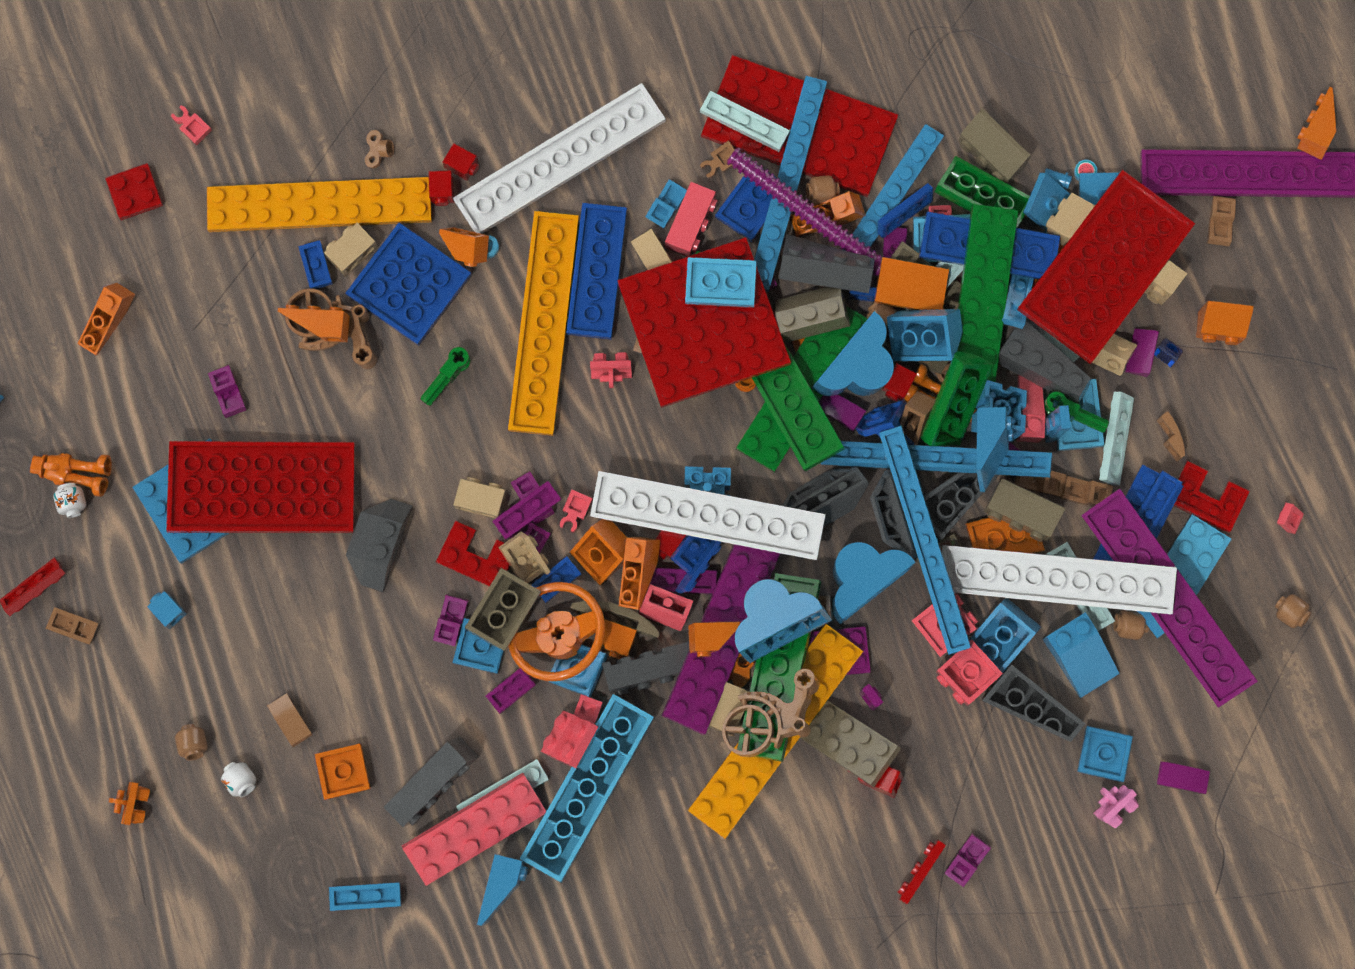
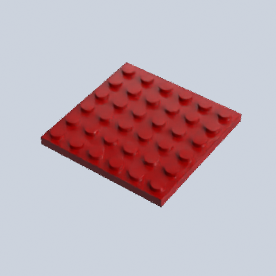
M746 237L688 256L690 258L754 261ZM688 257L617 280L661 408L791 365L757 266L754 307L685 304Z

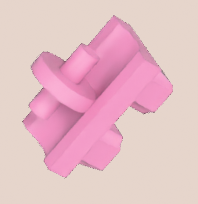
M1122 785L1119 789L1114 786L1110 791L1102 788L1100 793L1103 795V798L1098 801L1101 806L1093 814L1099 820L1113 828H1117L1123 821L1118 814L1121 809L1124 808L1126 812L1131 813L1139 807L1135 799L1137 794L1133 789H1128L1125 785Z

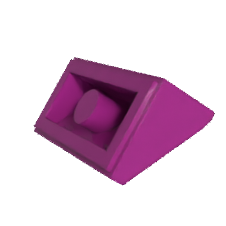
M1134 329L1131 342L1136 344L1137 347L1126 364V373L1143 377L1149 376L1159 331Z

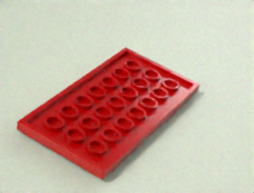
M732 55L717 94L791 130L804 81ZM825 89L802 174L810 177L830 175L834 182L839 183L840 188L868 197L896 124L898 114ZM710 117L707 118L701 133L702 138L721 145L729 141L734 149L740 148L741 152H746L749 155L781 166L788 141L787 137L780 152Z
M1122 170L1017 310L1091 364L1196 223Z
M169 441L167 533H353L354 442Z

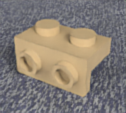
M1113 334L1092 363L1121 376L1137 345Z
M519 532L498 547L516 576L526 583L531 582L542 573L548 575L551 572L547 567L549 561L544 554H539L536 549L538 544L531 535L527 536Z

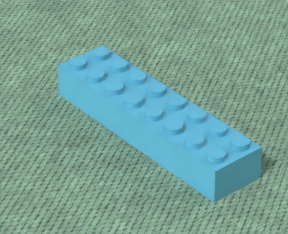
M614 694L612 695L596 723L598 729L577 768L571 767L521 855L520 859L557 881L563 882L654 720L652 715Z

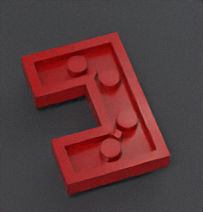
M1187 461L1178 477V480L1183 482L1181 485L1184 487L1174 506L1230 533L1250 491L1229 481L1218 501L1199 491L1208 471Z
M455 521L436 563L490 587L501 568L506 571L510 568L509 563L498 548L504 542L496 540L486 560L468 552L477 531Z

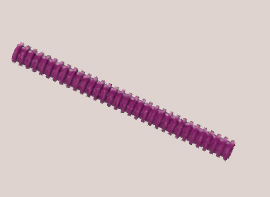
M740 148L734 150L727 160V165H733L732 168L734 170L737 168L739 174L743 173L745 178H750L749 181H754L756 183L755 186L758 187L759 185L762 191L766 190L767 195L771 194L772 199L776 198L779 204L783 203L784 208L788 207L790 212H795L794 215L796 217L799 215L801 221H807V225L811 224L812 229L816 228L817 233L821 232L824 238L828 237L829 242L833 241L835 246H840L839 249L873 258V275H879L882 255H876V251H871L870 246L866 247L863 241L859 242L858 237H853V233L849 234L847 229L843 230L841 224L838 226L836 224L837 221L830 220V216L826 217L825 212L821 213L819 211L820 208H814V204H809L808 199L804 200L802 195H797L796 190L794 192L791 190L792 187L785 186V182L781 183L779 177L776 179L774 177L775 174L768 173L769 170H764V166H759L756 160L752 161V157H747L746 152H740Z

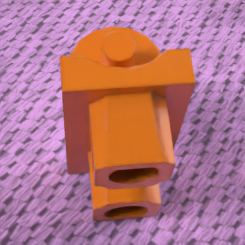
M129 782L125 800H123L125 793L123 790H118L116 799L109 798V803H115L113 813L120 814L122 805H124L121 824L130 825L131 823L144 822L145 811L134 809L135 800L148 801L150 789L138 786L139 783Z

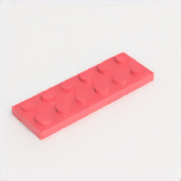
M521 773L403 844L402 849L427 886L546 813V809L524 773Z

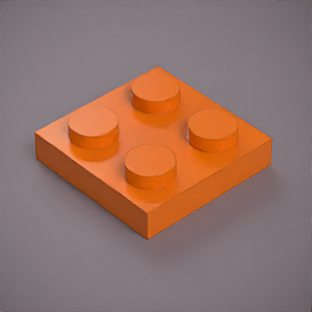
M360 743L314 754L324 800L371 790Z

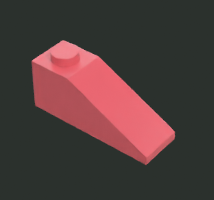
M1018 375L1017 388L1027 390L1026 408L1021 411V414L1026 415L1025 432L1016 441L1039 443L1045 438L1043 389Z

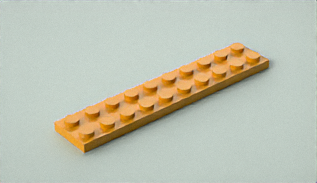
M429 177L207 187V230L209 232L354 226L356 223L363 226L432 222Z
M534 211L508 431L554 436L579 215Z
M825 624L808 647L803 669L812 671L820 683L818 691L812 695L811 702L806 710L804 721L808 725L863 653L860 648L827 624ZM799 735L788 737L784 758L800 738ZM731 751L688 811L726 839L781 762L758 757H742Z

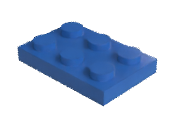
M743 176L715 214V218L752 242L764 226L772 195H767L766 190L762 191L759 185L758 187L755 186L756 183L754 181L750 182V178Z

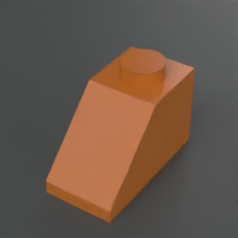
M455 227L439 230L440 236L455 260L462 261L465 266L476 267L478 263L487 262L489 235Z
M604 619L605 637L603 645L605 650L610 652V657L617 660L629 657L637 630Z
M710 622L688 625L690 653H697V657H711V653L718 651L734 634L740 622Z

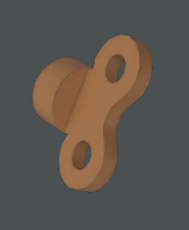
M370 131L366 138L370 151L365 157V164L369 168L374 169L380 165L382 157L393 156L394 144L390 139L383 140V135L379 131ZM375 157V161L371 163V159Z

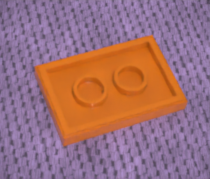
M882 257L874 303L912 310H942L949 269Z
M985 518L965 524L972 548L1032 554L1045 550L1043 542L1034 540L1028 532L1013 530L1009 527V523L1002 520L997 522L990 518Z

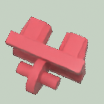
M626 352L615 354V361H606V354L595 353L593 361H590L591 379L609 382V388H614V382L623 381V378H632L631 360L628 359Z

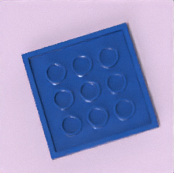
M398 223L345 294L419 346L472 274L404 225Z

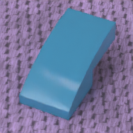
M669 179L645 217L665 229L680 207L687 190Z

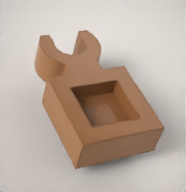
M729 141L710 153L714 158L713 160H706L700 164L702 169L706 166H711V172L706 175L708 179L714 177L719 168L724 173L733 167L731 164L727 165V160L735 150Z

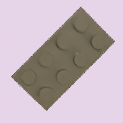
M828 700L810 724V734L807 737H801L804 742L872 787H875L901 750L899 746Z

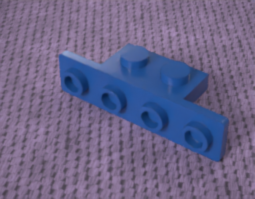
M686 535L670 558L687 573L676 588V592H690L696 586V579L699 574L706 571L709 567L708 561L720 551L722 547L720 541Z

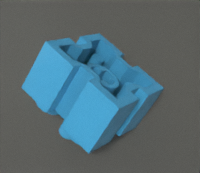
M987 380L976 408L1006 407L1007 416H1011L1013 441L1025 432L1026 415L1021 414V411L1026 408L1027 390L1012 386L1007 390H1003L1002 384ZM977 411L972 415L971 431L976 433Z
M685 466V488L722 495L725 494V490L730 491L731 468L713 467L712 473H703V467Z

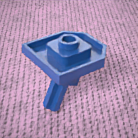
M901 400L884 405L864 415L856 427L858 434L864 437L877 434L880 437V432L901 426L899 419L904 412L905 405L907 404L906 401ZM905 435L908 445H914V442Z

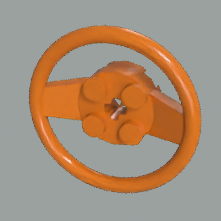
M566 582L547 583L536 588L541 591L539 596L554 591L570 592L582 598L592 611L574 617L567 611H554L544 618H540L536 628L516 633L508 648L515 663L526 674L539 680L561 681L578 675L595 660L603 645L605 620L597 600L584 588ZM561 631L564 632V634L561 635V639H558V633ZM595 634L594 642L587 655L578 664L563 671L546 672L536 669L521 655V653L545 652L550 657L558 660L569 659L577 654L582 642L584 643L587 638Z

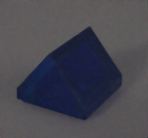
M1165 338L1155 350L1154 355L1169 367H1172L1183 353V350Z

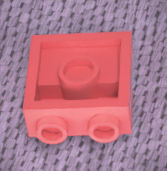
M955 593L969 636L978 629L976 626L978 620L971 611L965 612L961 607L964 604L963 600ZM932 604L915 617L912 622L941 657L947 652Z
M972 639L970 640L972 648L957 652L936 671L938 673L936 679L945 688L949 686L954 691L952 694L953 698L960 705L965 703L967 706L1003 674Z
M562 711L561 715L555 719L550 735L544 739L541 752L554 760L577 768L598 726L580 719L574 714Z

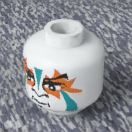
M75 483L60 485L53 494L57 512L61 515H67V518L80 516V512L87 506L83 489L80 486H76Z
M232 762L224 768L221 781L232 796L242 798L255 789L256 777L246 763Z

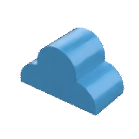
M875 311L871 314L812 387L814 391L824 396H835L847 388L854 394L869 396L877 393L887 384L892 377L894 364L889 352L882 347L886 338V326L880 315Z
M855 542L845 546L839 552L833 566V577L839 587L832 603L833 615L837 622L841 625L908 572L915 564L914 559L909 554L900 550H888L879 554L875 548L862 542Z
M770 579L761 580L752 585L745 595L744 608L748 617L740 623L736 630L735 644L739 653L749 663H752L832 621L821 603L811 594L803 592L790 594L778 581Z

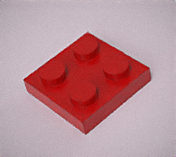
M148 163L105 178L121 221L163 206Z

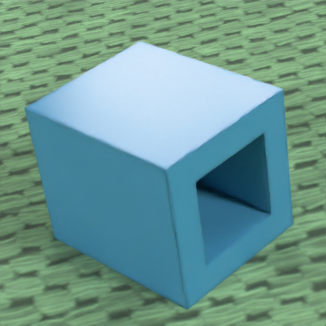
M165 591L154 595L150 599L151 603L147 606L168 629H171L187 615L173 597Z

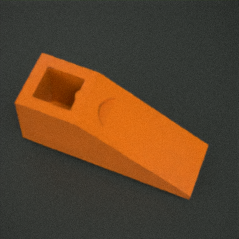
M1329 87L1326 95L1321 93L1315 104L1319 106L1317 111L1312 109L1306 121L1310 123L1308 128L1303 126L1297 139L1301 140L1297 149L1321 160L1336 133L1332 87Z
M850 191L813 206L814 208H820L819 211L821 213L825 212L826 217L830 216V220L837 221L836 224L838 226L866 216L860 195ZM795 215L790 216L796 237L817 232L816 228H811V224H806L807 221H801L799 215L797 217Z
M118 283L105 286L78 344L94 355H98L126 315L135 294Z
M286 305V308H278V312L324 341H348L350 315L344 312L342 308L330 307L329 310H321V307L308 306L307 309H299V306Z
M626 537L618 606L640 610L658 563L660 540L644 537Z

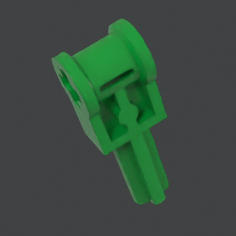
M456 347L449 352L448 360L439 370L440 374L421 396L420 399L423 403L431 406L450 382L453 383L462 371L469 368L471 360L464 348ZM456 357H458V358L463 357L464 361H463V362H461V361L456 362L455 358H456Z
M1061 392L1049 394L1044 402L1045 412L1048 415L1056 409L1052 407V402L1056 400L1058 401L1057 408L1068 405L1071 422L1075 420L1101 433H1104L1109 425L1108 420L1081 409V405L1068 400Z

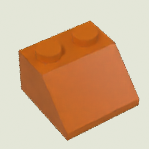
M1207 301L1198 311L1196 338H1202V341L1214 343L1216 340L1225 341L1227 345H1238L1247 336L1254 306Z
M601 519L590 527L569 553L599 585H602L623 566L626 536L613 521Z

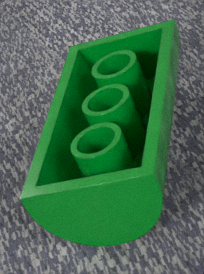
M957 156L954 157L934 192L971 212L972 204L1018 210L1016 228L1019 227L1025 216L1023 212L1030 198L1029 195Z
M954 353L921 433V439L929 446L961 444L994 364L971 353Z

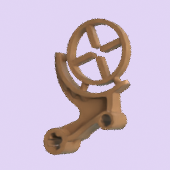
M317 289L300 290L289 299L287 305H293L300 297L305 295L307 308L312 306L311 294H317L326 299L329 308L335 306L342 308L344 312L350 315L348 338L353 340V360L361 368L367 370L376 365L377 356L371 350L364 331L363 323L370 319V313L364 306L360 304L354 307L346 306L340 295L336 296L337 300L331 301L325 293ZM285 317L288 327L296 335L302 337V342H299L298 347L300 349L320 351L340 343L328 342L322 339L307 343L308 339L317 338L318 336L309 331L308 333L297 331L293 327L291 320Z
M801 669L795 674L794 700L791 703H785L778 697L765 692H748L738 695L742 706L732 710L725 718L722 726V736L726 746L739 756L754 757L763 753L770 746L771 742L774 743L775 748L779 749L784 738L796 735L807 737L811 732V728L804 721L806 710L811 702L812 695L818 691L820 686L819 680L809 669ZM747 701H758L764 703L767 706H769L770 709L767 712H765L762 708L758 706L747 705ZM743 711H747L746 726L748 728L752 727L754 711L762 713L769 725V729H751V732L755 735H768L765 742L753 751H749L751 737L747 733L744 735L742 751L733 748L728 739V733L744 734L746 732L743 727L729 726L732 719ZM774 713L778 722L777 737H774V724L770 718Z

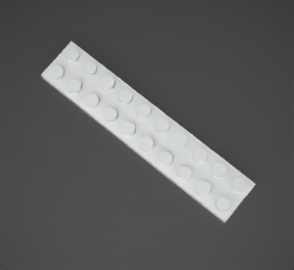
M641 83L458 194L453 200L473 232L483 234L666 122V119Z
M598 471L590 516L817 560L826 514Z
M943 545L942 555L954 593L1173 614L1177 567Z

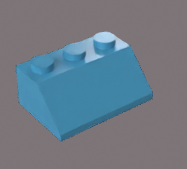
M960 309L900 310L887 317L893 361H951L954 353L957 352L963 332Z

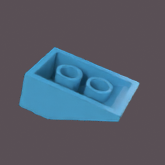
M1006 407L977 409L976 472L980 492H985L1009 451V441H1013L1011 416H1007Z
M1005 598L969 641L972 639L1003 673L1041 629V626L1012 601Z
M1086 612L1043 639L1080 698L1120 674L1099 632Z
M494 855L477 925H486L517 889L520 882L525 881L528 867H525L524 861Z

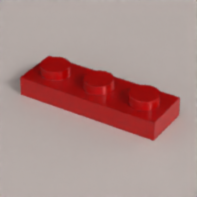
M54 557L2 597L0 603L3 610L9 616L19 612L25 604L33 598L40 596L47 587L58 582L66 574L60 562Z
M936 840L935 843L930 841L923 852L926 855L921 863L917 861L910 872L913 874L909 882L904 881L897 891L900 894L898 900L904 904L909 903L946 845L939 840Z

